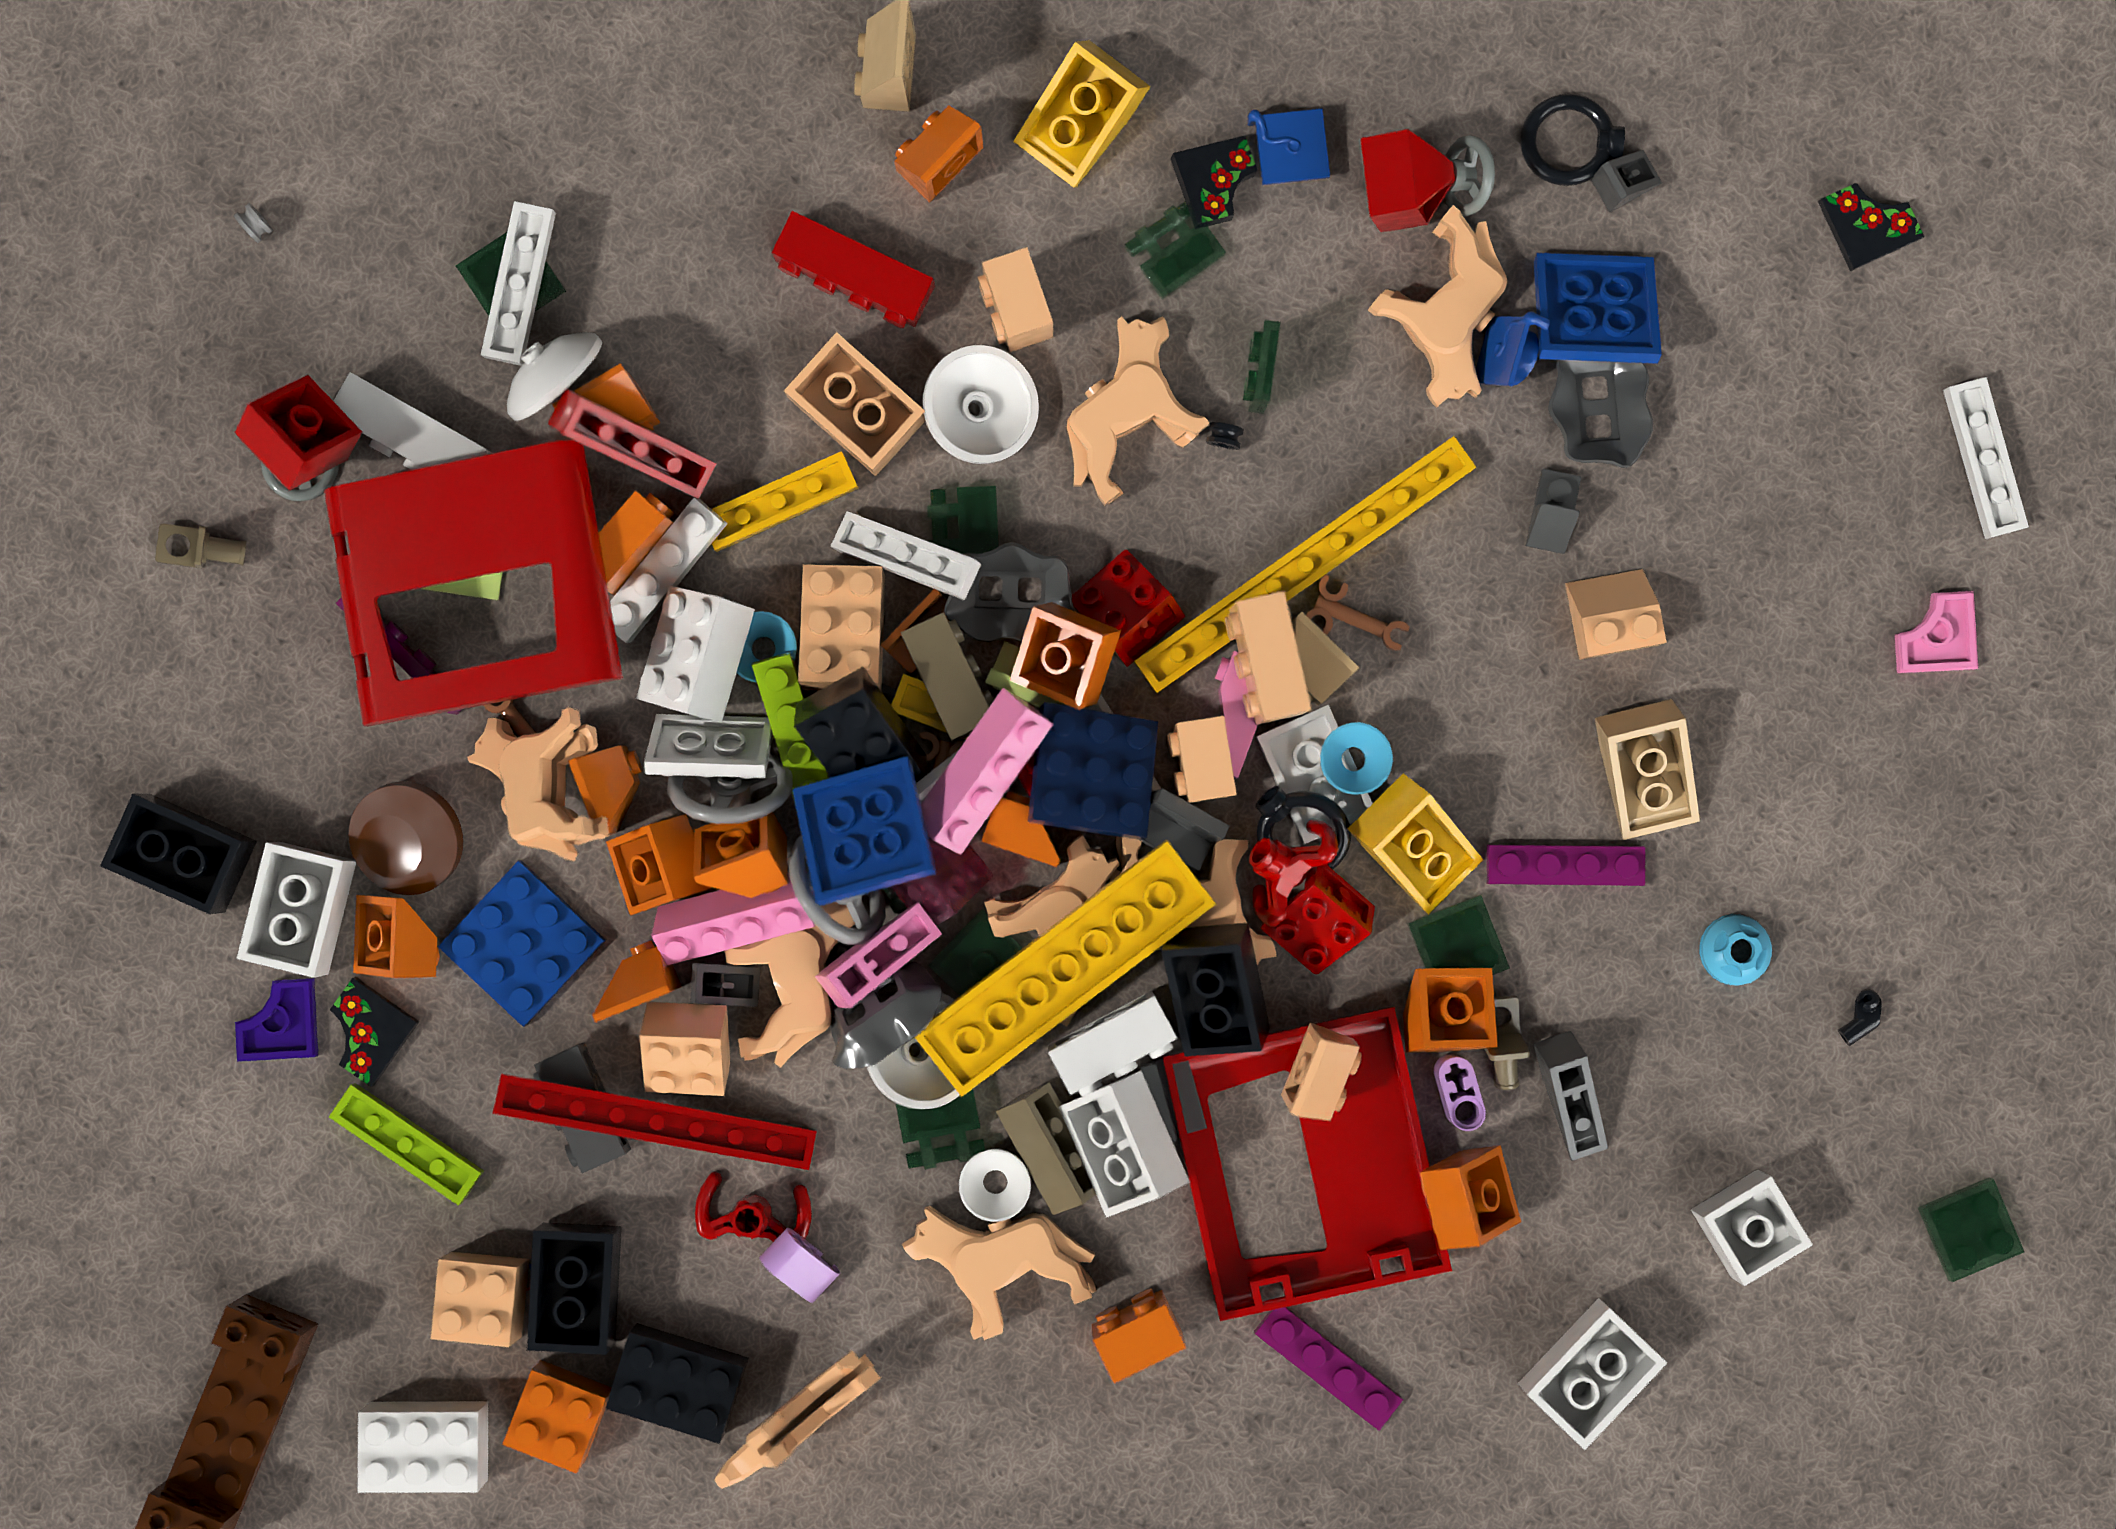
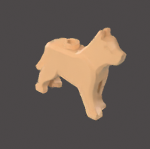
M1452 205L1433 230L1437 237L1446 239L1450 243L1449 273L1452 280L1438 290L1426 303L1411 300L1399 291L1394 292L1385 289L1368 309L1374 316H1385L1399 321L1416 347L1425 354L1432 373V380L1426 388V393L1435 407H1438L1447 398L1460 399L1467 392L1476 398L1482 391L1473 362V329L1475 328L1481 333L1495 316V313L1490 308L1502 295L1507 285V276L1493 249L1487 222H1479L1473 231L1461 214V211L1454 205Z
M1122 316L1117 320L1119 358L1113 380L1107 384L1102 379L1085 392L1088 399L1075 408L1067 419V433L1073 455L1074 487H1082L1088 476L1094 485L1098 498L1104 506L1111 504L1124 494L1118 487V484H1115L1109 478L1116 455L1117 439L1153 421L1176 445L1183 448L1198 437L1199 433L1210 424L1205 416L1190 412L1176 400L1167 379L1162 373L1159 362V349L1169 338L1168 325L1163 316L1150 323L1136 319L1128 324Z
M566 708L562 710V716L549 729L520 737L513 734L509 722L498 718H488L483 734L475 743V753L467 758L470 763L482 766L493 772L504 783L505 796L501 800V806L507 816L508 831L512 839H515L522 846L547 850L564 859L575 862L578 853L573 844L578 846L609 836L606 817L601 816L594 820L585 816H578L576 812L565 807L566 765L569 764L568 760L593 752L598 747L596 727L588 724L581 725L579 710Z
M1083 835L1077 837L1066 848L1069 858L1066 869L1053 883L1043 887L1035 894L1017 901H1003L994 898L984 900L994 936L1005 937L1035 929L1040 936L1103 888L1119 866L1117 857L1107 860L1103 851L1091 848ZM1077 1010L1060 1023L1067 1027Z
M1116 836V849L1122 872L1116 869L1110 876V881L1140 860L1138 858V851L1141 847L1140 840ZM1224 839L1215 843L1212 849L1208 879H1202L1199 882L1215 901L1216 905L1186 928L1247 923L1241 908V899L1236 884V872L1241 857L1248 850V840ZM1250 928L1257 965L1261 959L1276 957V950L1272 939L1269 936L1256 934Z
M837 902L821 905V908L836 922L847 928H852L855 925L846 905H841ZM816 924L812 928L725 950L726 963L732 965L769 964L772 979L782 1004L773 1012L760 1037L738 1038L741 1058L744 1057L745 1061L757 1059L769 1052L777 1051L774 1063L781 1068L803 1045L830 1027L833 1018L832 999L815 976L827 967L826 962L839 941L826 935Z
M930 1205L924 1209L927 1218L917 1224L915 1236L902 1243L907 1254L914 1260L929 1258L938 1261L953 1275L957 1285L971 1301L973 1321L970 1332L973 1340L982 1336L986 1340L1003 1333V1316L996 1290L1008 1285L1031 1269L1046 1278L1069 1283L1074 1305L1092 1298L1091 1293L1097 1291L1092 1277L1080 1263H1091L1095 1253L1069 1237L1044 1214L1033 1213L1014 1221L1007 1219L990 1222L987 1224L989 1230L983 1232L954 1222Z
M852 1350L814 1378L746 1436V1443L722 1465L715 1477L716 1484L723 1489L743 1481L762 1467L776 1468L823 1423L880 1379L869 1358L865 1354L858 1358Z

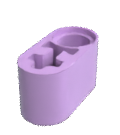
M1456 1054L1443 1055L1436 1061L1433 1073L1445 1116L1450 1123L1460 1130H1476L1483 1124L1486 1111L1474 1069L1466 1059ZM1454 1064L1462 1069L1463 1072L1457 1074L1459 1087L1464 1090L1469 1089V1092H1457L1454 1081L1445 1077V1074L1451 1072L1450 1065ZM1471 1101L1474 1109L1472 1116L1465 1121L1457 1120L1455 1115L1457 1106L1461 1102Z
M786 1228L759 1257L769 1272L810 1303H813L840 1275L839 1269L834 1264L831 1267L821 1258L823 1253L791 1228Z

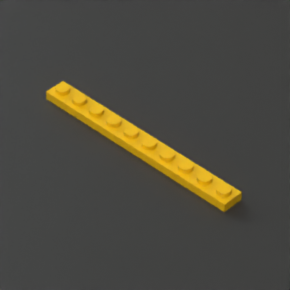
M1455 436L1451 437L1135 660L1134 663L1155 693H1159L1232 641L1229 640L1225 617H1228L1229 609L1236 602L1282 591L1285 593L1286 601H1289L1477 467Z

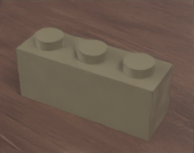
M943 612L901 632V636L953 744L972 733L994 699L989 690L981 692L976 678L982 676L972 654L967 657L964 656L959 646V643L965 640L956 620L953 619L948 622Z
M1050 1082L1016 1097L998 1109L996 1113L1053 1215L1084 1204L1095 1196L1096 1193L1060 1112L1059 1106L1062 1104Z

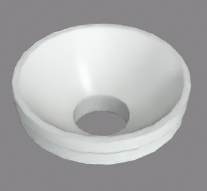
M987 1149L971 1157L965 1164L959 1180V1193L966 1208L976 1217L991 1222L1004 1221L1018 1214L1029 1199L1031 1190L1030 1175L1023 1161L1015 1154L1002 1149ZM993 1170L1003 1172L1008 1182L1006 1188L996 1194L989 1192L983 1183L985 1175Z

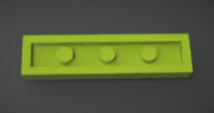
M791 652L752 662L753 672L782 764L793 775L792 789L829 779L828 772L794 727L796 703L802 701L805 697L798 681L799 678Z
M356 1083L349 1086L329 1115L330 1119L458 1206L464 1202L484 1172L483 1169Z

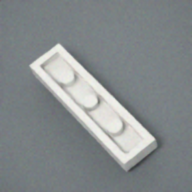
M514 201L481 356L484 358L520 366L524 363L521 356L526 351L556 215L553 209Z
M1987 377L1944 389L1943 392L1985 539L2028 528V522Z
M694 497L611 599L610 604L615 633L625 643L633 641L663 604L669 585L677 587L728 524L700 499Z
M848 511L831 544V547L840 553L874 566H882L884 570L965 600L981 566L973 558Z

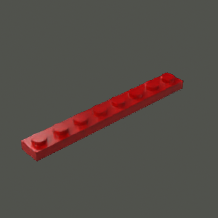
M501 1074L492 1113L805 1170L810 1169L817 1133L814 1130Z

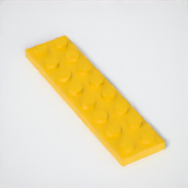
M1166 839L934 1015L926 1029L917 1035L915 1039L962 1097L1215 906L1216 903Z

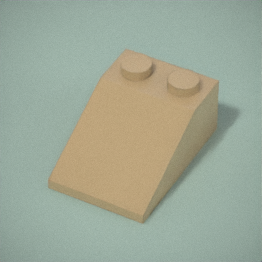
M910 0L893 1L867 19L866 33H859L858 57H864L863 72L856 71L854 92L855 96H860L863 108L910 112L916 39Z
M1672 699L1596 717L1599 747L1623 840L1700 822L1686 718Z

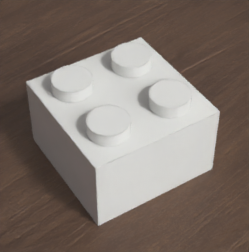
M1758 1169L1691 1209L1731 1278L1743 1286H1746L1812 1246L1811 1241L1772 1176Z

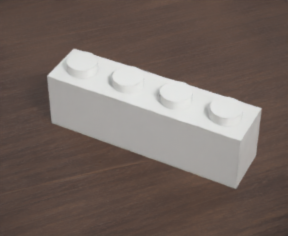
M351 372L333 400L363 434L372 438L369 444L370 447L388 457H391L393 451L406 458L403 465L411 470L493 454L486 448Z

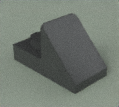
M1547 469L1541 470L1526 541L1527 547L1561 554L1565 553L1580 512L1575 510L1581 476Z

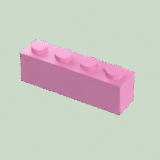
M1003 688L921 803L927 835L933 841L961 855L1053 726V723L1028 702Z
M788 872L787 885L780 887L774 892L763 893L753 898L718 890L659 906L651 937L666 965H671L815 927V923L809 919L797 900Z

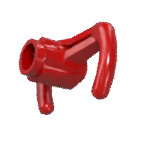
M1312 819L1306 823V829L1309 833L1320 836L1322 839L1321 845L1289 847L1278 839L1273 841L1272 839L1263 838L1253 847L1249 857L1250 865L1253 866L1255 873L1266 879V887L1264 885H1256L1253 888L1255 914L1262 923L1270 927L1279 925L1286 917L1287 898L1292 888L1303 883L1308 870L1312 867L1329 864L1335 858L1338 852L1337 837L1332 827L1326 822Z
M718 1172L709 1174L700 1188L695 1204L694 1217L697 1232L700 1236L713 1240L729 1232L734 1233L738 1237L744 1236L751 1239L757 1237L768 1238L774 1242L783 1233L786 1227L772 1216V1207L766 1198L757 1194L744 1196L735 1204L730 1212L715 1219L712 1218L709 1214L710 1203L715 1191L722 1182V1176ZM797 1185L793 1190L797 1205V1221L795 1228L792 1230L806 1239L812 1220L811 1201L807 1188L803 1185ZM748 1209L754 1210V1216L759 1217V1219L756 1221L749 1220L746 1216V1211Z

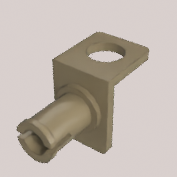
M160 524L155 560L158 563L202 568L203 563L206 564L207 560L235 563L243 566L247 541L210 537L206 526L199 525L198 529ZM174 534L184 535L190 542V549L184 556H172L166 550L167 539Z
M1515 995L1494 997L1495 1007L1507 1008L1510 1011V1018L1504 1025L1496 1026L1498 1047L1485 1049L1489 1059L1494 1061V1085L1502 1090H1511L1519 1086L1517 1059L1530 1057V1051L1520 1034L1519 1000Z

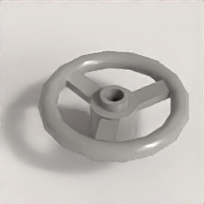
M770 753L765 778L745 779L741 777L695 776L710 787L711 806L699 804L686 795L683 790V781L687 776L684 775L668 776L667 794L678 810L693 819L715 824L743 823L762 818L780 808L792 792L793 775L787 767L783 766L781 758ZM777 782V787L771 795L757 803L751 804V794L754 790Z
M802 836L799 837L789 854V877L797 900L809 919L826 935L843 944H865L884 924L886 909L883 890L879 889L867 893L870 900V917L861 901L863 894L836 901L841 905L847 906L857 929L847 928L836 922L815 902V897L811 892L813 887L810 873H805L806 853Z

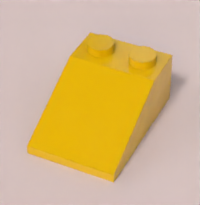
M1090 40L1077 41L1073 44L1013 142L1075 188L1130 120L1151 86Z
M1404 773L1347 828L1374 860L1428 915L1483 861V858L1431 794Z

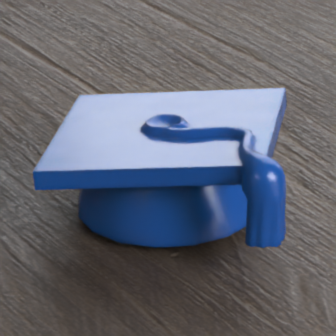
M1256 109L1249 112L1248 126L1255 125L1262 185L1330 178L1323 109L1261 115Z
M1527 312L1523 317L1494 316L1488 323L1475 369L1479 383L1483 385L1513 387L1525 380L1532 371L1539 352V339L1535 332L1529 330V326L1537 325L1546 330L1550 320L1534 312Z

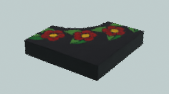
M1246 136L1174 152L1171 156V162L1195 229L1231 221L1234 216L1232 200L1235 190L1242 182L1254 177L1258 171Z
M1857 183L1818 201L1850 272L1925 237L1909 202L1896 205L1878 203L1865 195Z
M353 977L330 1009L340 1020L346 1035L345 1052L339 1065L368 1086H375L419 1021L360 979Z

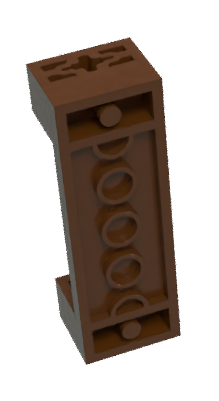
M247 1294L226 1306L211 1344L221 1347V1350L167 1480L148 1494L134 1529H235L314 1337L318 1323Z

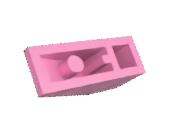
M1237 651L1231 653L1230 659L1222 657L1215 675V679L1221 681L1218 689L1221 716L1225 718L1235 779L1239 778L1257 728L1254 717L1247 718L1242 695L1246 694L1248 690L1245 678L1238 679L1234 656L1239 653Z
M915 903L882 926L865 944L853 946L815 977L838 1008H851L942 935V933L920 903Z

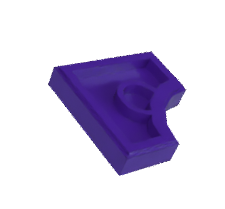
M315 978L272 981L270 997L263 1009L250 1019L235 1022L237 1062L318 1056Z

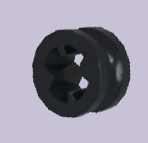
M1210 422L1209 429L1212 431V435L1206 438L1207 444L1231 450L1240 449L1241 443L1238 442V437L1243 435V428L1227 423Z

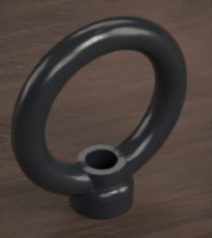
M1577 94L1556 95L1542 101L1527 116L1521 131V151L1528 167L1544 181L1560 186L1578 185L1594 178V174L1610 158L1622 157L1625 127L1613 126L1605 110L1587 97ZM1561 110H1574L1583 113L1592 120L1598 130L1594 157L1586 165L1573 170H1561L1549 165L1540 156L1536 146V135L1541 123L1552 113Z
M1278 785L1270 788L1257 801L1255 807L1262 814L1257 826V842L1263 838L1273 840L1272 832L1275 822L1284 819L1293 808L1310 807L1324 813L1332 821L1335 828L1338 852L1333 861L1327 865L1333 870L1342 862L1350 847L1351 833L1347 829L1350 826L1348 818L1336 802L1322 794L1309 791L1286 794Z

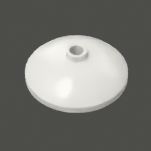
M582 332L559 336L543 346L537 342L529 347L521 356L524 363L512 380L507 400V414L514 421L523 420L553 401L590 365L602 346V340L595 333Z
M966 346L948 354L930 373L923 393L924 417L934 439L948 453L970 463L989 464L1012 456L1027 443L1038 419V395L1030 374L1012 355L991 346ZM970 403H976L980 407V414L978 416L970 413L968 408Z
M942 993L935 1015L952 1003L954 999ZM915 1037L879 1063L867 1067L878 1089L890 1100L908 1108H936L950 1103L960 1096ZM913 1043L917 1044L920 1048V1054L916 1058L912 1057L909 1053V1048Z

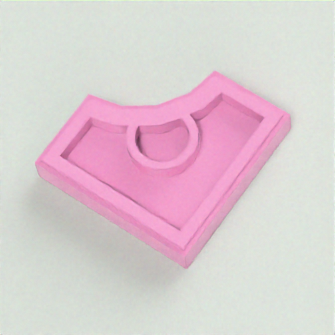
M1974 591L1931 594L1929 610L1922 622L1910 631L1895 634L1897 673L1978 669Z

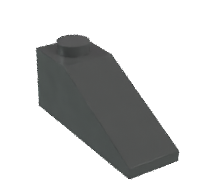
M1568 1031L1534 1043L1540 1072L1571 1161L1608 1149L1588 1057L1573 1033Z

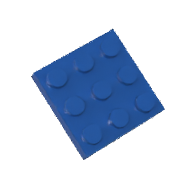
M1536 253L1534 260L1536 312L1550 320L1546 330L1537 326L1539 359L1632 363L1659 362L1662 352L1654 257Z
M907 756L792 789L815 902L818 905L829 904L936 874L911 760Z
M518 860L441 942L438 948L519 1024L525 1027L606 940L521 860Z

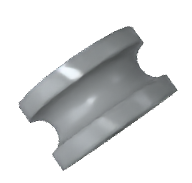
M248 203L245 206L246 211L243 214L237 212L234 218L251 238L259 243L262 240L261 235L265 232L270 234L273 229L262 215Z

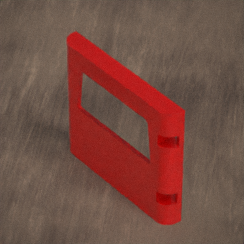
M576 440L547 442L341 484L324 490L331 536L334 537L337 555L335 561L351 657L354 658L357 675L356 687L363 726L380 725L623 679L584 444ZM346 536H348L350 554L347 551ZM546 563L551 565L557 643L555 651L407 680L398 679L377 603L380 596ZM365 657H368L371 676L369 677Z
M1394 1006L1314 1023L1353 1038L1360 1047L1358 1052L1362 1054L1356 1073L1354 1075L1349 1074L1344 1085L1347 1095L1339 1112L1334 1111L1330 1121L1299 1117L1327 1243L1326 1248L1322 1251L1249 1259L1241 1256L1208 1105V1097L1211 1094L1285 1070L1290 1073L1309 1025L1268 1033L1262 1052L1186 1057L1184 1052L1162 1056L1220 1321L1452 1271L1448 1249L1440 1250L1437 1235L1433 1231L1428 1202L1422 1191V1180L1419 1172L1428 1168L1429 1162ZM1184 1061H1189L1207 1125L1206 1129L1188 1134L1172 1065ZM1399 1256L1403 1270L1382 1275L1379 1260ZM1281 1282L1284 1296L1262 1301L1259 1286Z

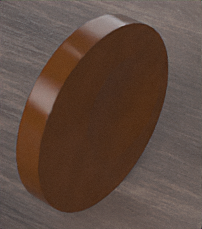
M399 781L383 785L365 796L358 803L351 816L348 836L353 858L364 875L384 890L400 895L426 893L447 880L460 862L463 851V833L459 819L450 804L440 794L422 784Z

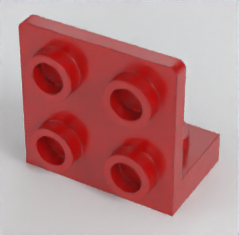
M1123 550L1072 595L1074 608L1080 614L1121 630L1114 653L1126 667L1132 664L1186 617L1172 594L1128 550Z
M1322 864L1308 870L1304 889L1287 902L1285 919L1275 927L1262 923L1261 929L1313 974H1319L1372 933L1375 906L1327 864Z

